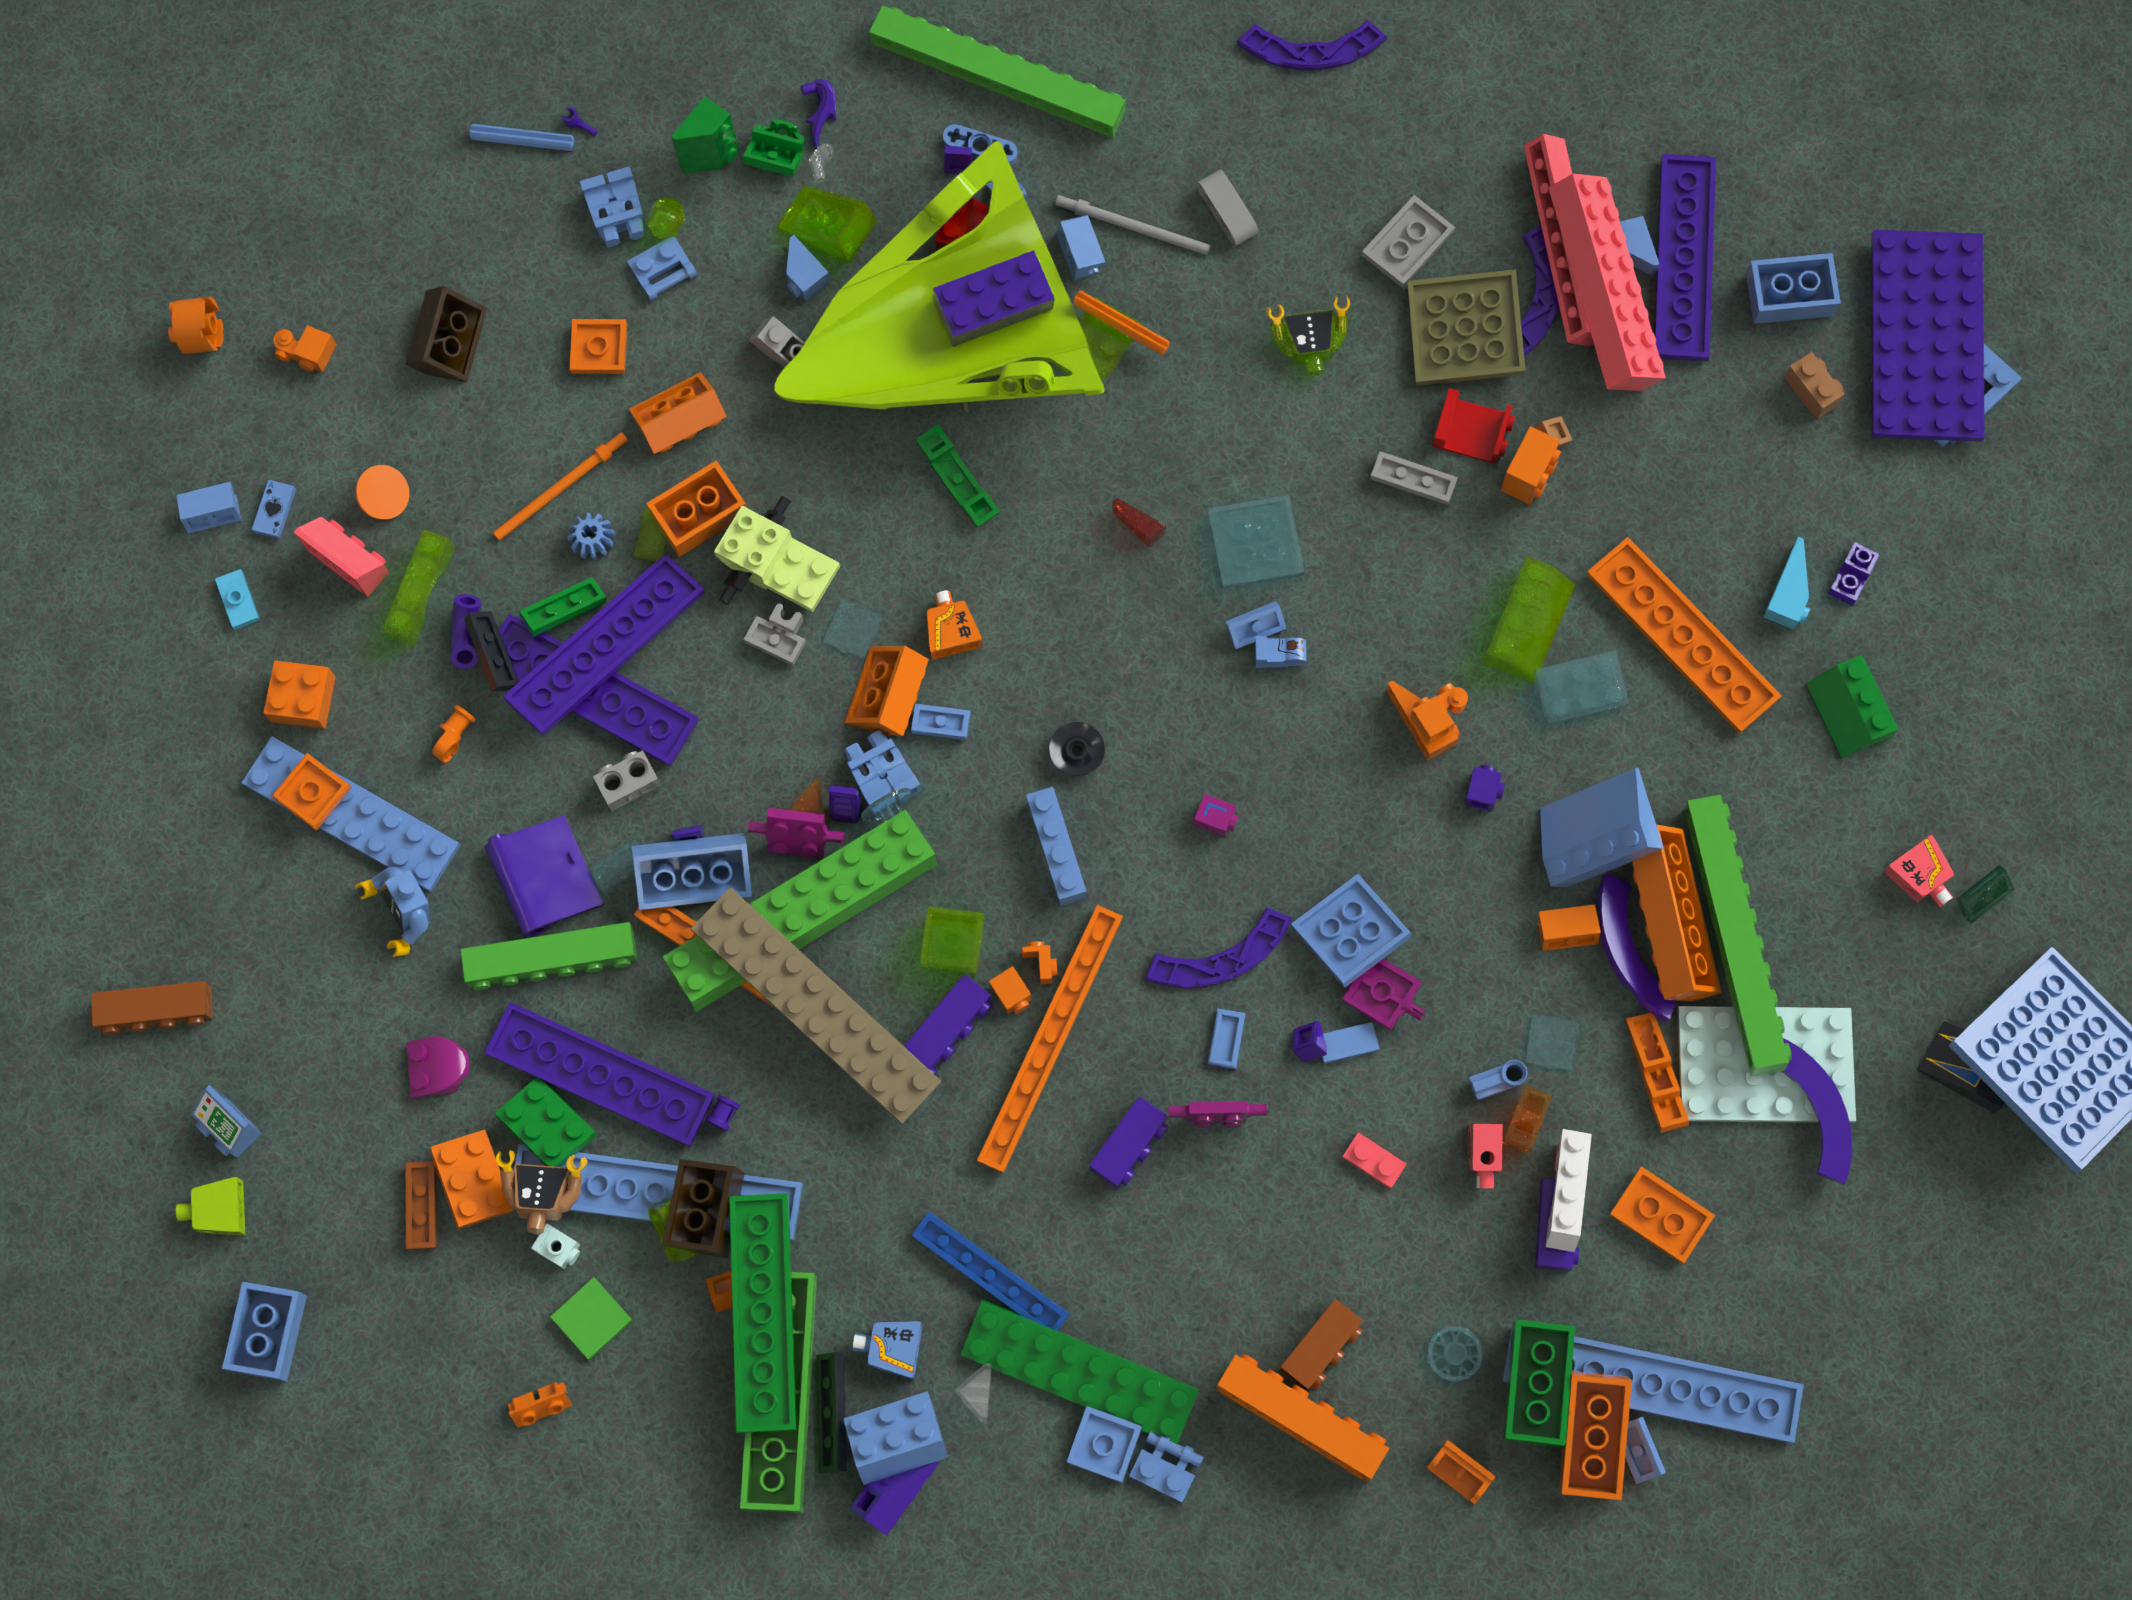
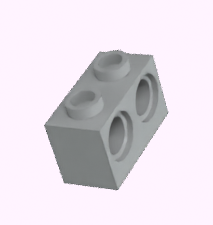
M643 750L638 753L634 751L625 755L622 758L623 761L615 765H606L597 771L598 774L593 776L611 811L661 786ZM638 767L645 768V773L641 777L632 776L634 769ZM613 780L620 781V786L616 790L611 791L607 789L609 782Z

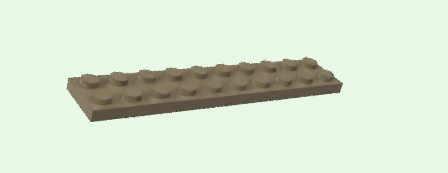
M731 887L691 928L692 932L901 1124L909 1118L941 1083L937 1076Z

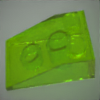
M804 186L780 221L777 229L790 237L795 235L803 244L830 258L851 263L876 225L877 219L864 201Z

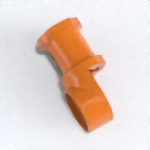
M458 705L454 706L455 711L445 724H440L439 728L444 731V734L437 741L432 751V755L443 763H447L452 759L453 756L451 754H456L459 748L458 742L462 739L460 735L470 723H474L476 720Z

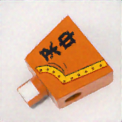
M950 591L936 593L934 597L937 607L927 610L929 646L932 660L982 648L983 643L980 632L965 601L953 603Z

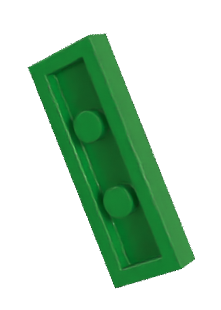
M591 577L520 610L519 614L534 637L605 604L606 596L594 578Z

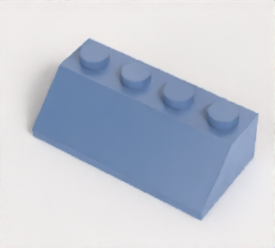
M744 833L632 846L639 910L717 901L730 887L742 898L752 897L747 843Z

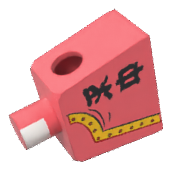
M1932 835L1892 862L1884 870L1885 874L1917 903L1930 895L1940 908L1953 898L1943 884L1948 882L1954 876V873Z
M1468 1124L1469 1170L1477 1171L1476 1188H1494V1171H1502L1503 1124ZM1484 1151L1490 1154V1160L1486 1164L1481 1162V1154Z

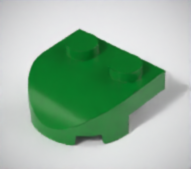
M772 120L770 125L763 127L758 124L752 130V139L743 155V164L794 177L803 159L804 136L798 133L796 125L787 121Z

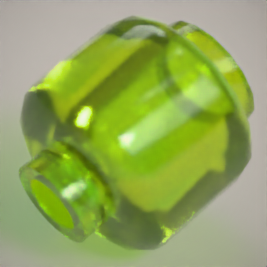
M665 197L654 202L646 222L655 237L660 239L672 238L678 235L686 215L680 202L673 198Z

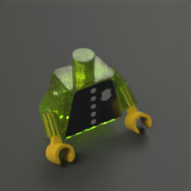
M1338 297L1334 298L1333 303L1337 310L1335 314L1334 309L1284 316L1283 307L1277 304L1279 312L1277 315L1272 316L1270 307L1266 308V315L1273 320L1271 329L1275 345L1286 357L1292 358L1295 365L1307 363L1308 375L1318 376L1324 373L1323 361L1332 360L1333 352L1340 349L1347 335L1348 315L1345 311L1350 307L1348 297L1346 298L1347 304L1344 307L1337 306Z

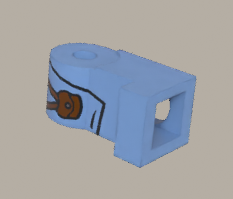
M1256 636L1255 668L1301 666L1307 663L1305 639L1267 638V636Z

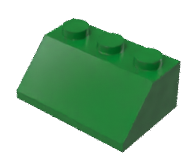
M706 97L700 101L671 136L680 169L685 174L723 169L727 163H732L739 152L731 115Z
M1863 655L1837 664L1805 684L1840 758L1889 740L1899 730Z

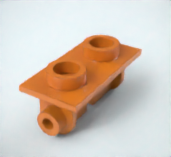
M556 1381L539 1388L540 1399L535 1400L533 1392L513 1398V1402L508 1403L509 1415L517 1428L531 1425L538 1419L548 1415L559 1414L564 1409L571 1407L572 1403L566 1395L565 1384L563 1382L558 1384Z

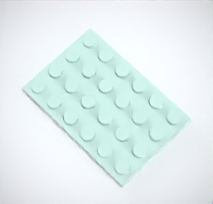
M1679 1006L1677 1008L1680 1097L1689 1121L1819 1123L1807 1099V1095L1797 1083H1794L1783 1072L1750 1076L1733 1007ZM1775 1007L1777 1016H1781L1784 1022L1785 1031L1782 1033L1783 1038L1803 1049L1826 1071L1843 1099L1850 1123H1855L1856 1108L1851 1008Z

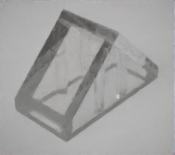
M985 1363L954 1390L981 1425L988 1424L992 1378L991 1363Z

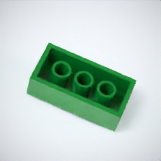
M1517 1319L1513 1322L1502 1441L1563 1448L1565 1446L1575 1326Z

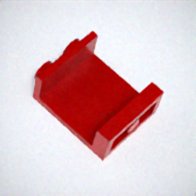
M1449 388L1433 447L1496 464L1498 456L1504 457L1508 441L1503 440L1505 431L1511 432L1515 416L1510 415L1512 405L1507 404L1505 412L1459 400L1460 391Z

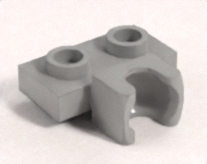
M777 604L769 617V622L758 616L755 617L743 640L744 643L794 666L806 644L804 638L796 635L803 623V616L801 613L796 612L790 620L782 619L785 614L783 605Z

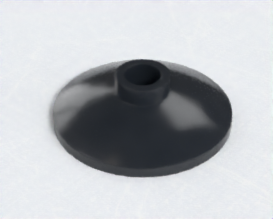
M1084 722L1067 723L1061 726L1051 738L1049 744L1050 758L1055 767L1064 774L1070 776L1088 775L1095 771L1102 763L1105 755V743L1102 735L1095 727ZM1076 747L1081 748L1083 751L1079 756H1075L1072 753V750Z

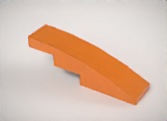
M1652 1013L1627 1018L1626 1024L1660 1132L1689 1126V1119L1680 1097L1681 1090L1671 1066L1672 1059L1656 1017Z

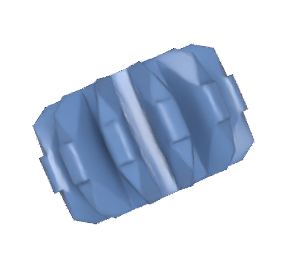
M588 512L586 513L585 520L576 517L578 525L569 526L572 534L567 537L569 543H572L571 548L573 552L580 551V556L584 559L590 553L592 559L596 560L597 552L599 551L603 556H606L607 552L604 547H613L614 543L611 538L615 537L614 530L610 529V521H603V517L599 513L593 519ZM591 533L592 535H595V537L591 539L589 536L587 537V535Z

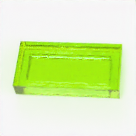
M646 505L634 558L656 562L664 554L667 539L650 515Z

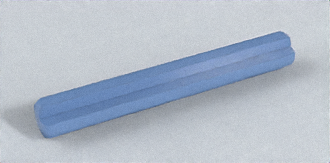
M472 124L469 131L470 138L478 141L572 151L574 148V137L566 134Z

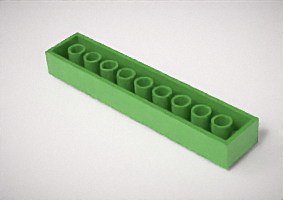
M904 810L753 901L750 905L799 950L937 866L936 855L907 811ZM698 936L663 956L668 970L695 1012L747 982Z

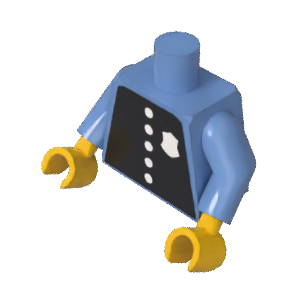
M389 867L372 877V879L356 884L355 889L363 887L365 894L360 899L374 896L377 894L378 889H380L381 895L403 933L402 939L392 940L387 944L388 949L396 948L393 957L409 954L410 944H413L427 930L430 924L429 904L410 870L403 872L397 867Z

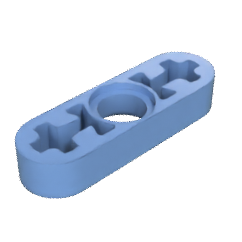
M956 124L948 126L943 132V141L946 146L965 147V141L967 142V137H970L968 147H972V158L977 159L984 152H978L973 149L975 142L984 141L989 147L998 141L1002 144L1004 151L1005 149L1010 151V155H1007L1010 166L1014 165L1017 161V148L1011 141ZM955 133L959 134L960 139H957L955 143L951 142V137H954Z

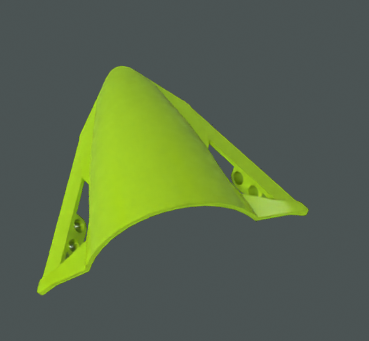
M996 141L991 144L837 292L800 352L778 376L774 386L775 392L780 398L796 403L887 409L892 407L1085 393L1087 396L1104 393V385L1090 355L1091 352L1080 322L1000 142ZM989 181L993 182L989 213L975 229L921 260L906 261ZM1034 250L1055 298L1053 309L953 347L932 299L933 288ZM1048 363H1053L1070 376L1054 377L1053 370ZM1000 375L999 379L994 382L968 383L971 380Z

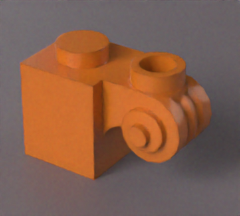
M308 325L299 341H296L292 333L285 329L278 331L273 339L276 346L274 353L276 358L284 362H289L290 359L295 360L301 368L309 372H313L314 369L323 372L337 345L332 335Z
M1449 683L1437 691L1438 696L1436 695L1431 699L1424 697L1413 705L1414 709H1412L1411 719L1428 745L1453 730L1455 723L1447 711L1460 713L1465 709L1468 695L1464 689L1454 687L1452 683Z

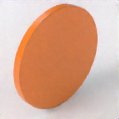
M376 465L368 468L360 475L356 483L355 495L360 508L367 515L375 519L387 520L398 516L404 511L409 501V487L406 479L398 470L386 465Z

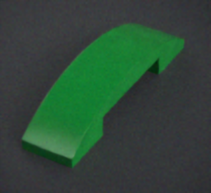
M938 424L915 439L939 479L977 528L1000 514V510L987 492L982 490Z

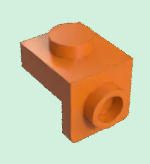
M1035 941L1027 943L1026 947H1021L1022 958L1039 957L1041 985L1052 984V976H1057L1056 958L1051 959L1050 945H1044V942Z

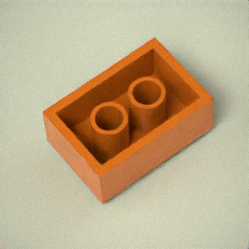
M717 460L646 503L651 517L678 557L683 556L728 528L741 506L747 508L746 503Z

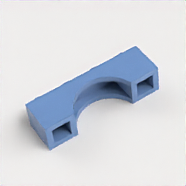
M1050 787L1027 794V805L1043 848L1060 907L1087 899L1086 888L1054 788Z

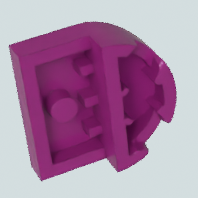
M432 1036L406 1042L411 1098L419 1099L438 1094L450 1095L459 1089L457 1086L461 1083L463 1077L468 1076L470 1063L467 1051L460 1047L455 1040Z

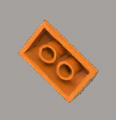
M701 372L629 408L632 417L654 454L671 449L673 444L681 440L693 438L698 431L706 427H714L721 422V419L727 417L714 389Z
M870 646L844 723L872 732L881 730L886 736H903L908 727V720L913 705L917 700V693L925 676V669L929 659L906 646Z

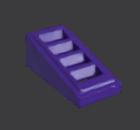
M835 785L829 786L831 819L858 823L861 810L858 790L856 788Z

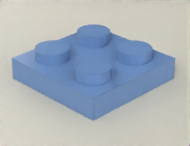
M1086 1406L1067 1463L1122 1483L1142 1426Z

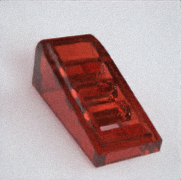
M1118 498L1113 500L1112 512L1148 547H1152L1165 535L1166 526L1163 523Z

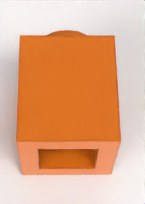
M1013 966L989 981L990 988L1007 1014L1013 1011L1015 1014H1018L1029 1007L1030 1004L1028 1002L1032 1000L1031 993Z

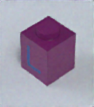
M1204 794L1194 819V826L1226 837L1228 830L1234 831L1239 818L1238 815H1235L1236 805Z

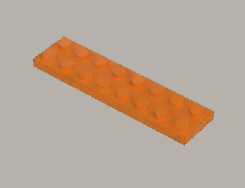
M1629 537L1587 571L1586 575L1738 734H1741L1782 697Z

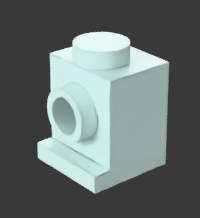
M549 1224L545 1225L544 1233L538 1236L531 1247L535 1252L563 1269L567 1265L572 1266L580 1254L578 1250L580 1244ZM555 1242H561L562 1244L558 1252L552 1250Z

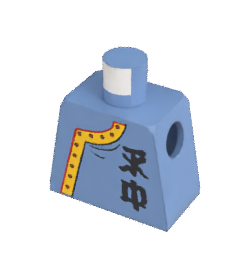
M917 1321L874 1323L872 1336L855 1333L853 1351L869 1353L867 1364L870 1367L914 1380L923 1325Z

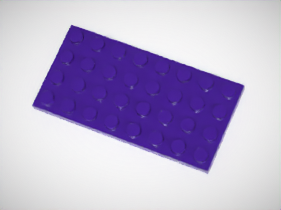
M1898 230L1872 231V437L1982 442L1984 440L1983 234Z

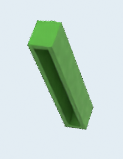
M630 922L461 949L464 980L474 990L489 989L491 987L490 984L500 982L503 986L515 985L519 983V979L529 978L530 981H541L547 979L546 975L557 973L559 977L574 975L575 970L586 969V972H597L603 970V966L614 964L615 968L630 966L631 961H638L634 930Z

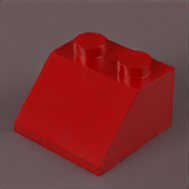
M971 198L938 230L935 240L936 251L975 229L987 216L990 207L975 198Z

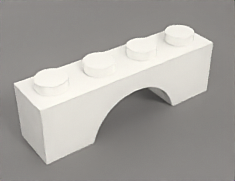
M1566 1129L1562 1130L1556 1152L1554 1169L1556 1171V1181L1548 1221L1546 1247L1575 1252L1581 1235L1592 1134Z

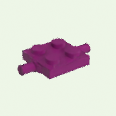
M768 808L766 823L749 821L748 833L765 835L768 840V852L781 855L789 854L824 859L826 843L836 842L843 844L845 832L828 830L825 825L824 814Z
M1385 959L1379 961L1354 980L1342 998L1345 1004L1390 1031L1405 1013H1408L1418 1021H1421L1423 1019L1422 1016L1424 1017L1426 1014L1425 1010L1413 1004V998L1422 986V982Z
M1247 1101L1189 1102V1105L1168 1106L1169 1118L1186 1117V1119H1189V1123H1195L1196 1128L1212 1127V1123L1222 1122L1224 1127H1239L1241 1122H1246L1247 1117L1267 1116V1104H1249Z

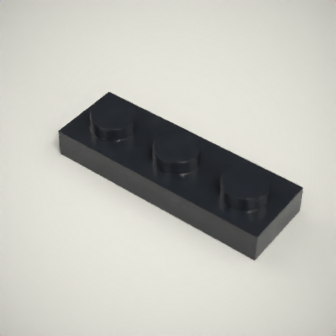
M492 611L468 613L464 620L491 691L512 689L518 683V679Z

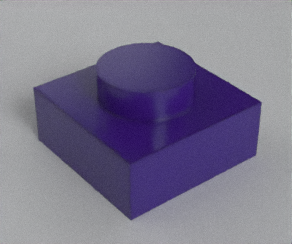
M945 145L944 173H962L972 163V147Z

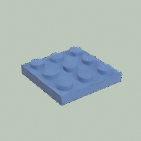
M1359 874L1355 875L1291 923L1293 930L1344 988L1412 937L1411 932Z

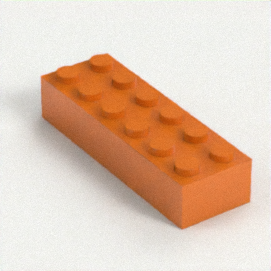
M1657 825L1664 849L1632 861L1634 867L1633 878L1638 885L1640 893L1639 904L1645 914L1647 923L1646 934L1651 940L1653 949L1652 960L1657 967L1660 979L1658 982L1659 990L1664 999L1693 1002L1722 992L1683 829Z
M1235 1354L1217 1385L1216 1390L1363 1481L1368 1483L1373 1478L1389 1450L1384 1445L1386 1443L1384 1438L1374 1432H1370L1369 1435L1359 1430L1361 1425L1347 1416L1344 1419L1339 1418L1333 1414L1335 1409L1320 1400L1316 1404L1308 1399L1309 1393L1297 1385L1290 1388L1282 1383L1284 1378L1269 1369L1266 1373L1257 1368L1258 1362L1250 1356L1243 1354L1242 1357H1239Z

